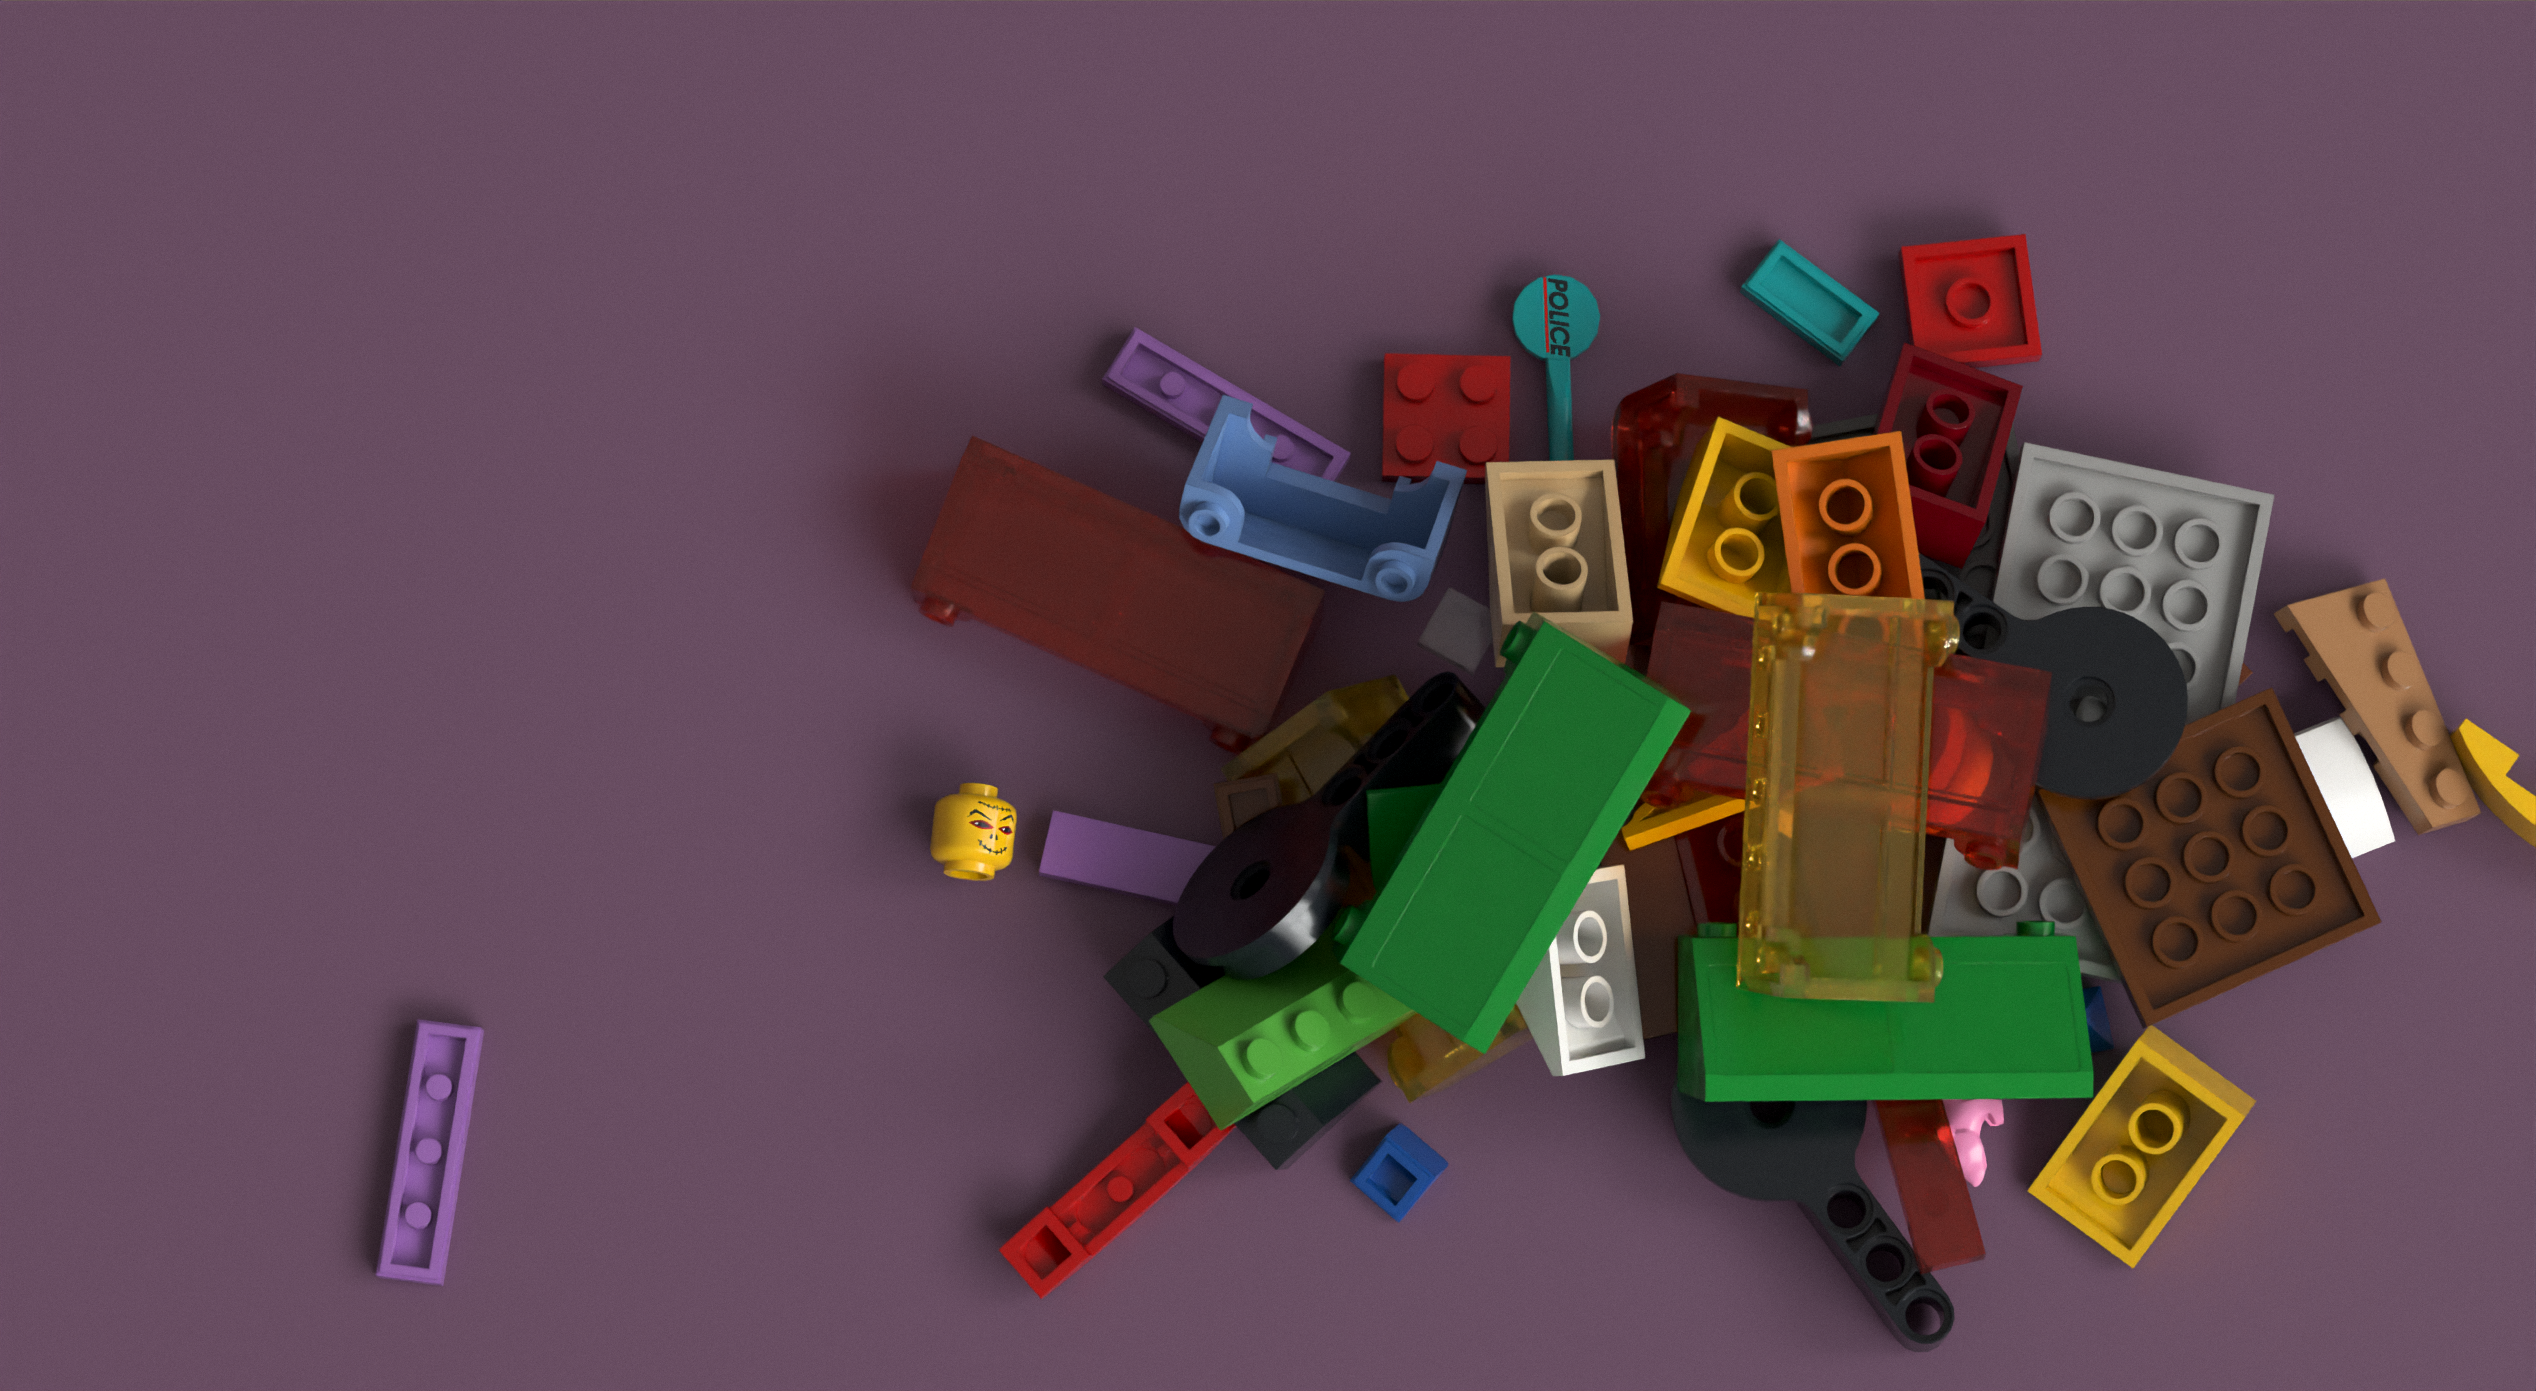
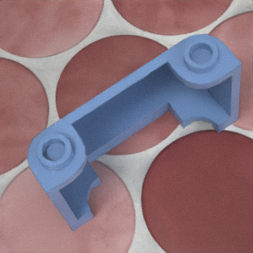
M1222 395L1185 483L1179 508V518L1187 532L1205 543L1388 600L1405 602L1414 600L1424 593L1443 555L1467 470L1436 461L1430 476L1420 483L1410 484L1412 479L1399 476L1392 499L1385 498L1273 463L1272 458L1277 437L1265 434L1264 439H1262L1255 432L1250 422L1253 404Z

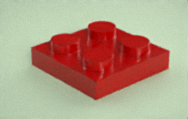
M2026 234L1902 246L1900 248L1898 257L1910 345L1973 368L2038 362L2040 360L2042 349Z
M1384 353L1382 482H1397L1399 476L1412 479L1411 482L1420 483L1430 476L1436 461L1467 470L1464 484H1485L1486 462H1509L1511 356Z

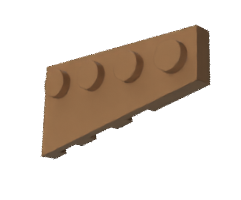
M2386 579L2289 604L2274 613L2284 631L2288 632L2293 629L2310 655L2303 660L2316 680L2319 682L2326 678L2346 710L2339 715L2352 735L2359 734L2363 737L2377 756L2373 767L2418 835L2465 822L2481 814Z

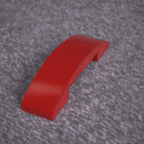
M1189 1082L1183 1085L1145 1119L1147 1122L1056 1203L1051 1207L1047 1206L998 1249L1041 1299L1070 1278L1145 1214L1237 1127L1233 1123L1220 1131Z

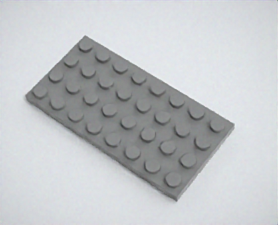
M2024 442L2020 448L1991 601L2011 615L2023 620H2038L2047 615L2070 608L2101 607L2123 612L2142 621L2165 640L2181 666L2188 695V710L2185 724L2187 725L2235 704L2274 494ZM1989 625L1985 626L1981 649L1992 647L2000 638L1999 633ZM1976 675L1970 707L1977 711L1990 730L1994 758L1989 781L1975 805L1954 823L1946 825L1925 936L2003 935L2005 933H2016V921H2055V933L2076 936L2081 976L2122 984L2034 794L2042 788L2022 775L2005 755L1995 734L1992 722L1991 684ZM2084 696L2077 700L2072 698L2070 709L2072 713L2082 721L2093 722L2100 719L2107 711L2105 704L2093 696Z

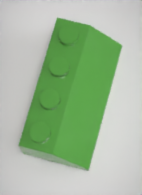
M1345 908L1338 911L1327 929L1306 951L1282 968L1265 976L1249 980L1232 979L1225 975L1149 1020L1220 1131L1404 1023L1417 1013L1339 963L1331 950L1336 942L1331 939V932Z

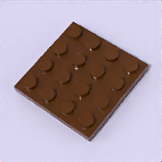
M2272 687L2185 725L2177 749L2165 766L2150 780L2129 792L2114 797L2094 800L2069 798L2043 788L2034 793L2143 1029L2382 923Z

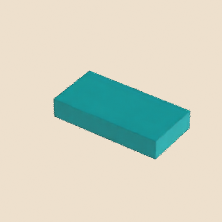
M1780 239L1745 281L1740 290L1742 295L1839 367L1872 327L1880 314Z

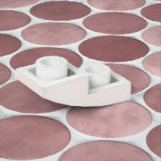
M2334 717L2294 733L2351 857H2357L2394 842L2395 839L2373 774L2357 741L2341 717Z

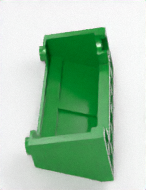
M1534 611L1526 624L1518 621L1506 636L1500 650V655L1507 659L1504 666L1505 678L1372 900H1364L1357 908L1351 904L1348 905L1340 914L1331 932V939L1336 941L1331 950L1340 964L1483 1054L1487 1052L1692 711L1667 688Z
M2016 921V933H2005L2003 935L1779 937L1737 935V923L1702 922L1697 923V935H1678V1091L1705 1102L2093 1098L2094 1071L2076 936L2055 933V921Z

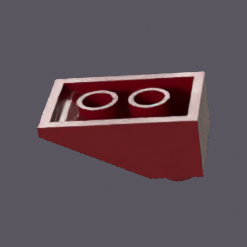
M1904 342L1871 435L1896 431L1902 432L1918 552L1962 569L1986 522L2023 386Z

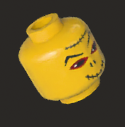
M963 783L960 784L958 794L947 795L936 802L930 850L934 860L944 865V874L964 880L987 881L994 879L995 871L1004 869L1011 864L1017 814L1013 805L997 798L998 788L987 784Z

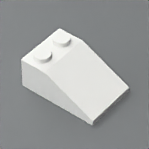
M1624 864L1597 867L1516 1002L1552 1076H1565L1645 1058Z

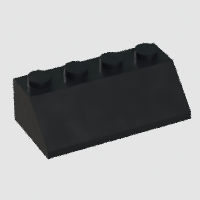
M1174 916L1150 932L1103 976L1160 1041L1161 1039L1149 1020L1158 1013L1225 976L1216 966H1205L1195 963L1177 946L1173 935ZM1355 1051L1234 1124L1275 1170L1288 1169L1383 1081Z

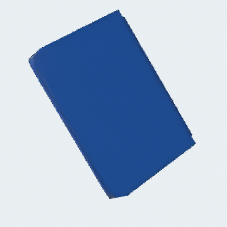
M1399 1123L1383 1138L1350 1179V1182L1399 1223L1448 1166V1162L1407 1126Z

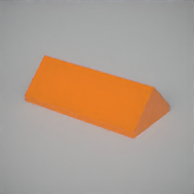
M1896 431L1771 450L1807 708L1880 703L1938 690L1902 432Z

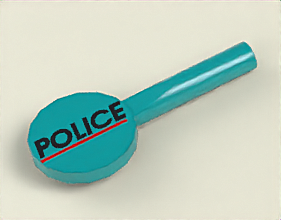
M1556 274L1537 278L1524 287L1514 304L1512 325L1515 337L1524 350L1539 360L1545 361L1549 461L1574 460L1570 360L1577 358L1587 351L1598 333L1600 313L1597 301L1587 286L1572 277Z

